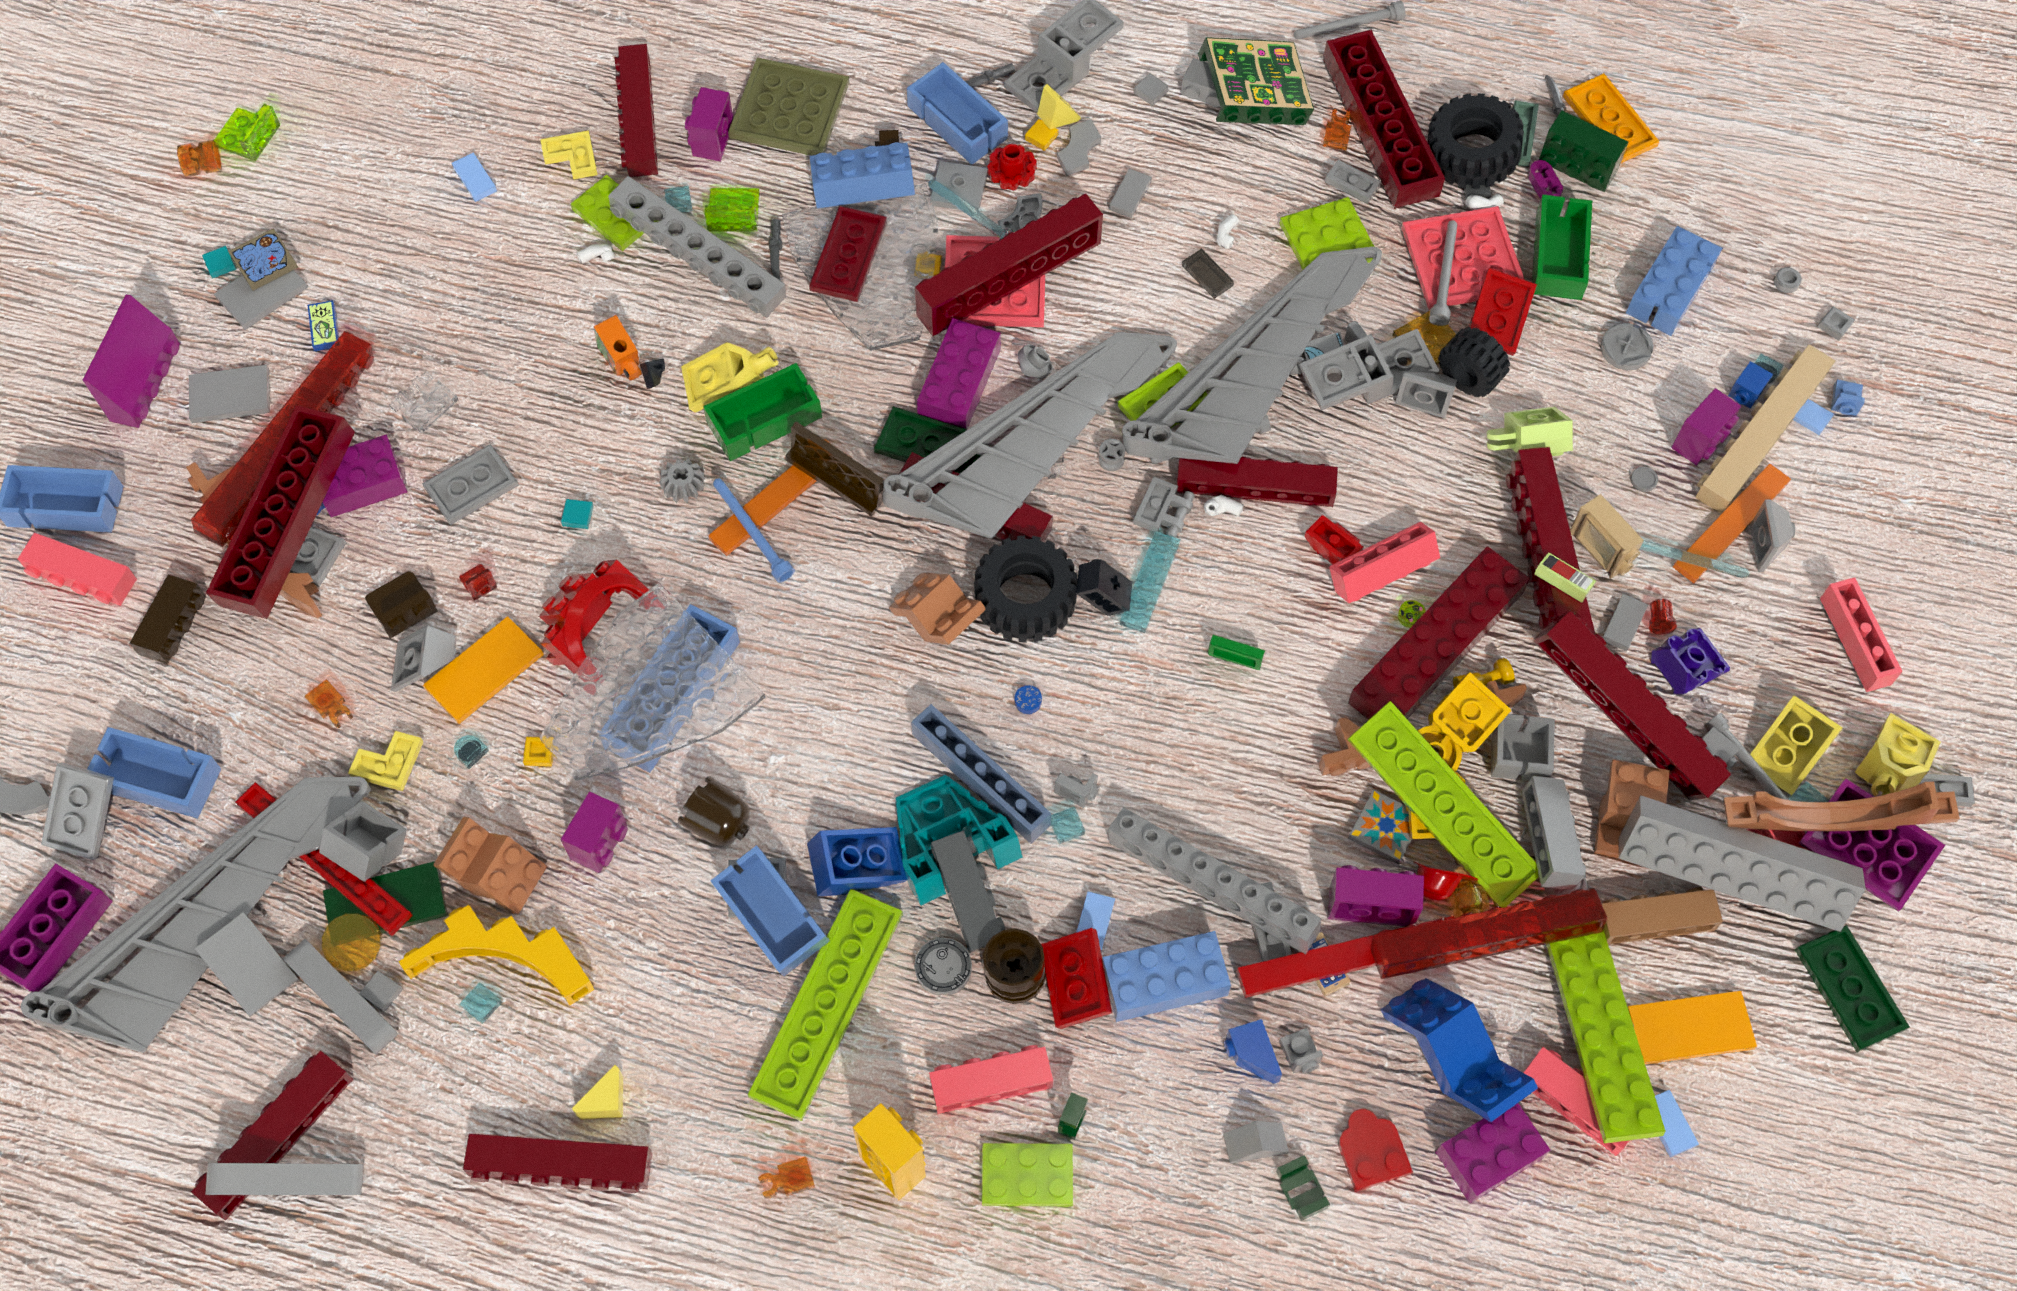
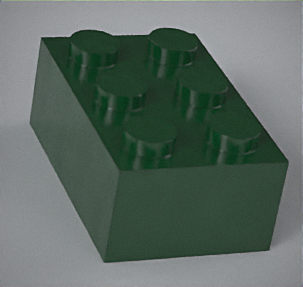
M1561 110L1548 131L1539 160L1546 161L1552 168L1605 193L1618 172L1629 141Z

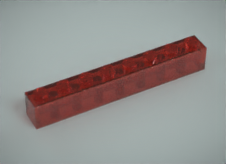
M1595 888L1589 890L1577 889L1570 894L1561 896L1549 895L1542 900L1532 902L1525 900L1504 908L1496 906L1485 912H1468L1452 919L1439 918L1428 924H1411L1404 929L1395 931L1383 930L1373 935L1370 950L1380 978L1385 979L1601 933L1608 917Z

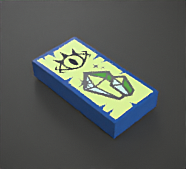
M333 300L307 305L314 351L340 347L336 309Z

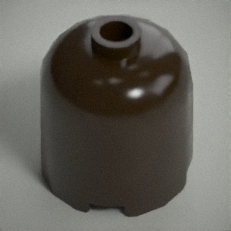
M707 776L705 778L706 786L703 788L698 785L683 807L687 810L685 817L679 816L678 823L718 847L730 845L736 839L741 841L750 829V826L747 825L750 816L748 804L716 779Z

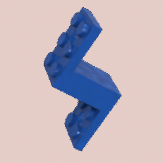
M1427 978L1419 980L1412 985V988L1402 995L1392 998L1389 1004L1380 1009L1386 1020L1416 1037L1442 1093L1488 1121H1494L1538 1089L1534 1078L1499 1059L1474 1003Z

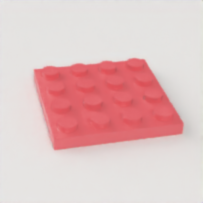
M1499 206L1402 223L1401 229L1428 310L1437 302L1447 224L1451 220L1457 222V233L1447 298L1448 306L1476 302L1488 268L1525 280Z
M947 235L945 268L961 262L964 257L973 255L981 251L986 245L994 244L1004 237ZM1045 275L962 321L977 326L1044 327Z

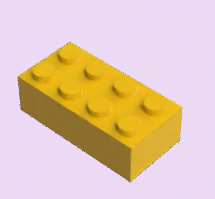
M880 1103L853 1126V1132L859 1157L899 1201L926 1177L924 1149L921 1146L923 1142L912 1129L908 1132L900 1123L903 1120L894 1108L890 1106L886 1109Z

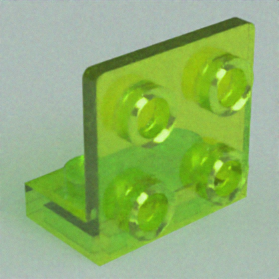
M263 104L256 113L236 108L214 139V146L256 161L280 127L273 107Z
M711 188L709 205H705L704 212L707 230L757 232L759 189Z

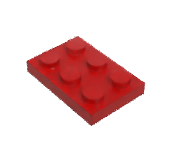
M1488 268L1469 327L1487 332L1488 335L1493 336L1503 346V350L1508 355L1514 356L1537 284Z
M1089 928L1042 943L1055 1027L1063 1029L1112 1014L1097 930Z

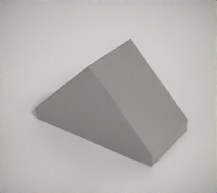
M1254 1121L1223 1134L1230 1164L1289 1153L1282 1123Z

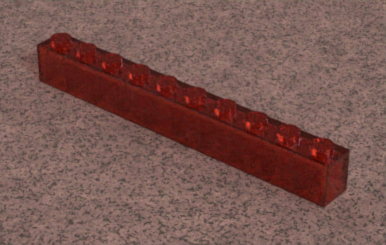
M347 331L343 332L191 518L195 534L220 547H223L228 540L232 539L296 405L325 413H331L335 406L341 405L347 391L350 388H354L365 369L368 370L374 362L372 344Z

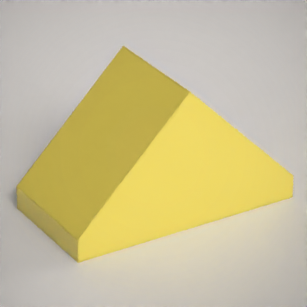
M1048 84L1044 86L1037 115L1049 129L1075 123L1081 119L1071 105Z
M616 1065L573 1106L572 1110L580 1120L623 1117V1075Z

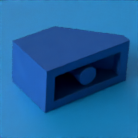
M1262 1019L1228 1029L1227 1040H1224V1047L1228 1057H1233L1237 1066L1273 1084L1278 1083L1282 1072Z

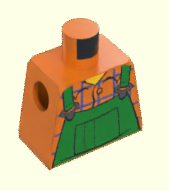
M617 315L595 325L594 333L597 348L617 376L625 373L630 381L638 378L642 374L638 367V351Z

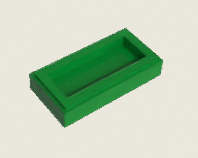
M1212 635L1208 650L1209 656L1255 670H1260L1265 650L1216 635Z

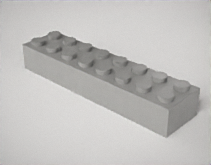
M1641 795L1618 838L1619 859L1841 932L1866 890L1863 868L1745 829L1728 827L1726 823Z

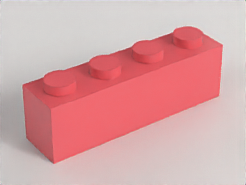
M1420 521L1329 566L1335 593L1348 603L1358 601L1363 596L1382 589L1385 585L1404 578L1409 573L1426 567L1440 559L1435 531Z
M37 533L32 535L18 557V561L24 567V572L31 577L38 579L41 576L47 578L50 583L58 587L65 585L80 595H93L104 604L112 602L121 606L137 580L129 567Z
M1856 578L1830 584L1820 600L1865 691L1869 692L1891 686L1903 671Z
M1037 1045L1023 1047L1021 1052L1018 1053L999 1052L992 1055L991 1059L981 1061L980 1058H972L964 1061L963 1065L952 1067L950 1064L934 1068L933 1072H929L937 1114L1053 1088V1077L1045 1046L1038 1048Z
M1542 1047L1524 1071L1526 1075L1534 1078L1538 1087L1532 1093L1617 1156L1630 1140L1612 1143L1603 1142L1584 1073L1577 1068L1572 1069L1564 1063L1563 1058L1557 1052Z

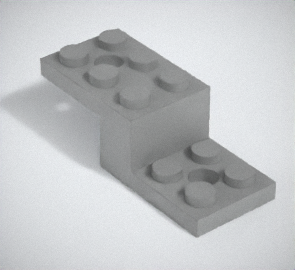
M1082 0L1039 35L1038 55L1004 81V88L1037 113L1044 86L1048 84L1060 96H1063L1089 74L1090 55L1122 30L1124 22L1096 0ZM1085 23H1087V24L1093 23V24H1095V26H1094V27H1086V26H1084V24H1085ZM1033 83H1043L1044 86H1042V87H1035V86H1033L1032 84H1033Z
M1418 329L1379 345L1376 344L1372 334L1300 363V370L1321 411L1363 394L1367 404L1399 392L1404 372L1439 374V369ZM1401 357H1407L1412 363L1408 366H1401L1397 360ZM1330 373H1338L1342 378L1337 382H1331L1327 376Z

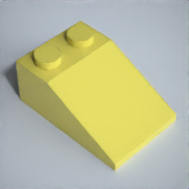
M1793 696L1750 755L1778 787L1792 796L1842 731V727L1801 699Z

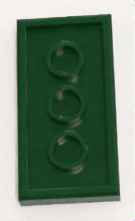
M893 406L876 442L874 453L906 463L912 452L925 458L967 431V429ZM975 454L954 471L961 474L982 455Z
M435 861L370 878L413 915L401 928L448 916L439 869L433 865ZM336 888L323 890L333 946L386 933L385 930Z
M1847 925L1842 928L1841 932L1834 930L1795 949V952L1857 1053L1910 1028Z

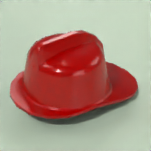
M1413 861V863L1418 864L1416 875L1424 876L1423 896L1432 900L1440 901L1450 897L1462 879L1478 881L1477 878L1469 875L1434 869Z

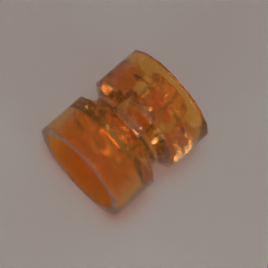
M214 139L200 141L198 146H195L193 143L177 146L179 164L185 177L200 175L203 170L207 174L222 170L220 153Z

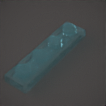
M1155 531L1132 589L1130 611L1123 612L1120 619L1121 626L1146 633L1181 539Z

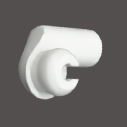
M1496 194L1489 199L1479 195H1469L1466 198L1465 204L1471 210H1478L1496 206L1500 207L1504 204V200L1500 194Z
M1230 214L1218 227L1216 241L1220 247L1223 246L1225 249L1232 247L1234 238L1229 236V233L1239 222L1234 214Z
M593 244L576 253L581 264L601 255L604 262L615 257L614 252L611 250L613 248L609 244Z
M1220 495L1206 501L1204 510L1210 516L1229 512L1239 517L1244 504Z

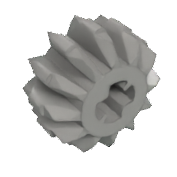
M677 458L674 465L667 462V470H661L659 482L667 498L673 497V501L676 503L681 498L688 503V497L690 496L697 499V491H703V482L705 480L700 466L697 463L692 464L689 458L684 463H681Z

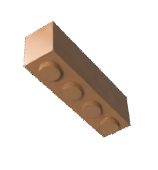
M1702 887L1687 890L1686 893L1676 894L1675 891H1666L1656 897L1649 898L1648 895L1642 894L1626 901H1620L1619 898H1611L1603 901L1595 912L1596 918L1601 920L1608 945L1715 931L1723 922L1715 891L1712 889L1704 890Z

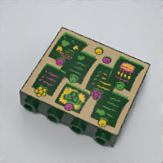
M1205 38L1198 52V57L1200 61L1208 62L1221 109L1216 117V122L1306 125L1314 111V107L1294 42Z

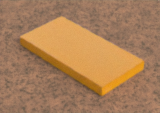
M1604 73L1564 91L1562 97L1580 119L1629 141L1621 163L1658 147L1660 142Z
M507 616L425 682L423 687L460 724L544 654Z
M1742 991L1628 1006L1645 1065L1755 1050L1757 1048Z

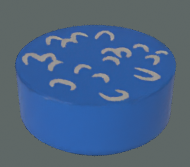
M1027 685L1016 691L1015 706L1018 711L1023 714H1033L1040 709L1042 695L1036 687Z

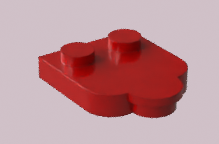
M1367 1109L1354 1111L1348 1120L1349 1128L1342 1133L1338 1141V1147L1354 1191H1361L1411 1175L1413 1171L1395 1125L1387 1119H1377L1375 1114Z

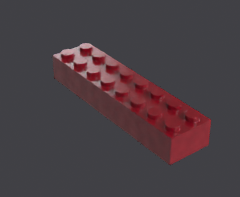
M1372 29L1326 41L1323 61L1394 209L1440 197L1445 177Z
M1086 193L1078 198L1074 197L1067 204L1058 209L1050 210L1045 216L1037 220L1028 222L1025 227L1008 233L1003 239L994 244L990 243L981 251L964 257L961 262L944 268L939 274L922 280L915 286L916 316L932 337L949 328L952 318L962 321L1100 245L1103 213Z
M296 405L206 591V594L219 607L268 619L355 434V431L344 417Z
M1550 447L1520 449L1515 460L1511 462V470L1506 475V485L1512 491L1511 506L1513 512H1517L1518 535H1522L1524 542L1522 544V554L1524 559L1528 560L1527 574L1530 577L1529 582H1533L1534 585L1533 601L1540 611L1539 627L1543 630L1556 617L1571 611L1573 614L1578 613L1587 623L1586 627L1594 634L1595 630L1587 597H1585L1583 602H1580L1534 574L1538 565L1548 553H1551L1579 571L1580 568Z
M1487 546L1354 687L1348 704L1369 720L1385 704L1391 701L1408 719L1524 593L1530 577Z
M1569 611L1556 617L1532 640L1657 768L1670 770L1669 780L1689 801L1709 798L1732 775L1726 769L1727 764L1717 755L1713 756L1706 749V742L1698 735H1692L1686 728V722L1680 716L1673 715L1666 708V702L1659 695H1653L1646 688L1647 683L1641 676L1636 673L1632 674L1625 667L1627 665L1626 661L1620 655L1613 654L1606 647V641L1599 634H1593L1586 627L1587 623L1584 618L1578 613L1573 614Z

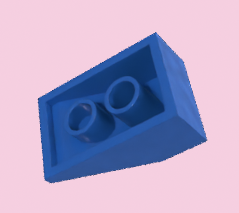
M897 827L822 830L807 843L817 897L846 895L850 889L860 892L907 881Z

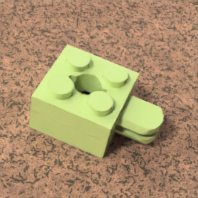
M1555 406L1504 413V428L1487 431V438L1490 439L1487 441V448L1490 450L1512 449L1517 453L1520 449L1550 447L1552 456H1560L1564 452L1573 451V421Z

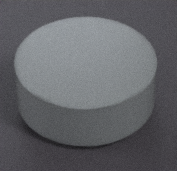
M1785 267L1777 272L1774 278V285L1781 292L1793 293L1801 284L1802 277L1797 270Z

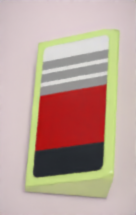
M1551 553L1544 557L1534 573L1580 602H1583L1596 583V580Z

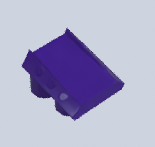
M1701 628L1687 630L1680 637L1676 635L1671 636L1660 647L1652 650L1651 663H1655L1674 689L1673 694H1686L1730 671V666Z

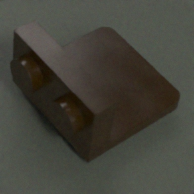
M411 571L398 576L370 592L365 597L366 602L390 639L438 612L431 596L426 589L424 590Z

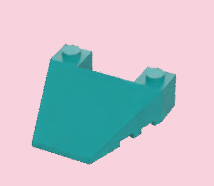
M943 775L895 798L903 867L909 887L920 906L946 894L941 873L938 870L930 848V844L933 841L964 831L966 837L971 836L974 842L976 852L972 853L973 856L986 851L997 870L1023 858L1018 836L1006 817L990 810L988 804L982 800H976L967 789L947 775Z

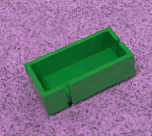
M1542 194L1536 212L1532 283L1537 284L1534 295L1582 300L1589 280L1588 263L1590 260L1593 201L1570 198L1562 217L1560 213L1565 197Z
M797 363L703 406L706 422L729 461H733L751 452V446H754L756 450L791 433V427L795 422L806 426L822 418L820 400L810 384L807 383V379Z

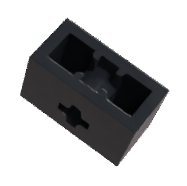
M1094 559L1091 562L1079 565L1076 594L1105 615L1111 616L1130 611L1133 582L1108 565L1104 560Z

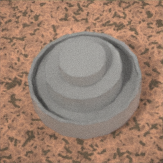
M1026 344L1019 350L1020 369L1026 376L1044 379L1053 370L1049 355L1041 347Z

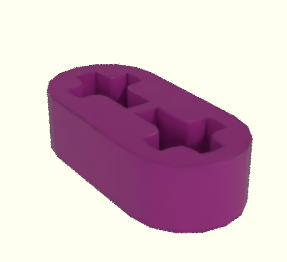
M1543 160L1533 162L1528 172V179L1539 198L1541 199L1542 194L1561 197L1563 186L1552 166Z

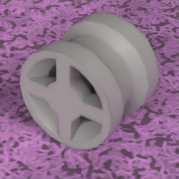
M1117 439L1103 441L1099 448L1100 466L1107 471H1117L1122 468L1125 457L1124 444Z

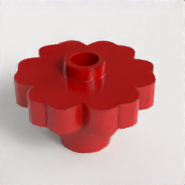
M1009 144L1004 148H996L990 154L987 173L990 176L991 182L1000 183L1001 189L1014 191L1019 185L1027 187L1035 179L1037 160L1032 152H1025L1022 145Z

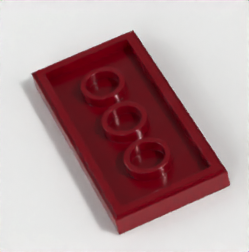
M839 206L811 279L809 290L858 302L887 225V217Z

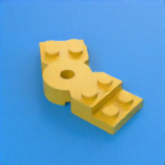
M1469 672L1429 713V726L1422 727L1417 731L1431 746L1438 750L1440 757L1456 772L1462 760V753L1475 752L1512 710ZM1456 772L1458 777L1465 783V780ZM1406 806V812L1408 811L1410 839L1435 838Z

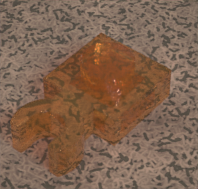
M1337 109L1332 111L1331 122L1327 121L1323 147L1347 151L1351 125H1348L1350 111H1346V115L1343 118L1337 116Z
M327 679L304 696L323 719L329 715L331 722L337 728L342 727L337 720L340 715L345 714L349 719L353 718L349 708L342 705L346 701Z
M806 1156L777 1165L778 1175L764 1173L758 1177L760 1183L769 1181L773 1184L770 1190L762 1192L765 1199L773 1198L781 1189H784L785 1195L788 1197L815 1188Z

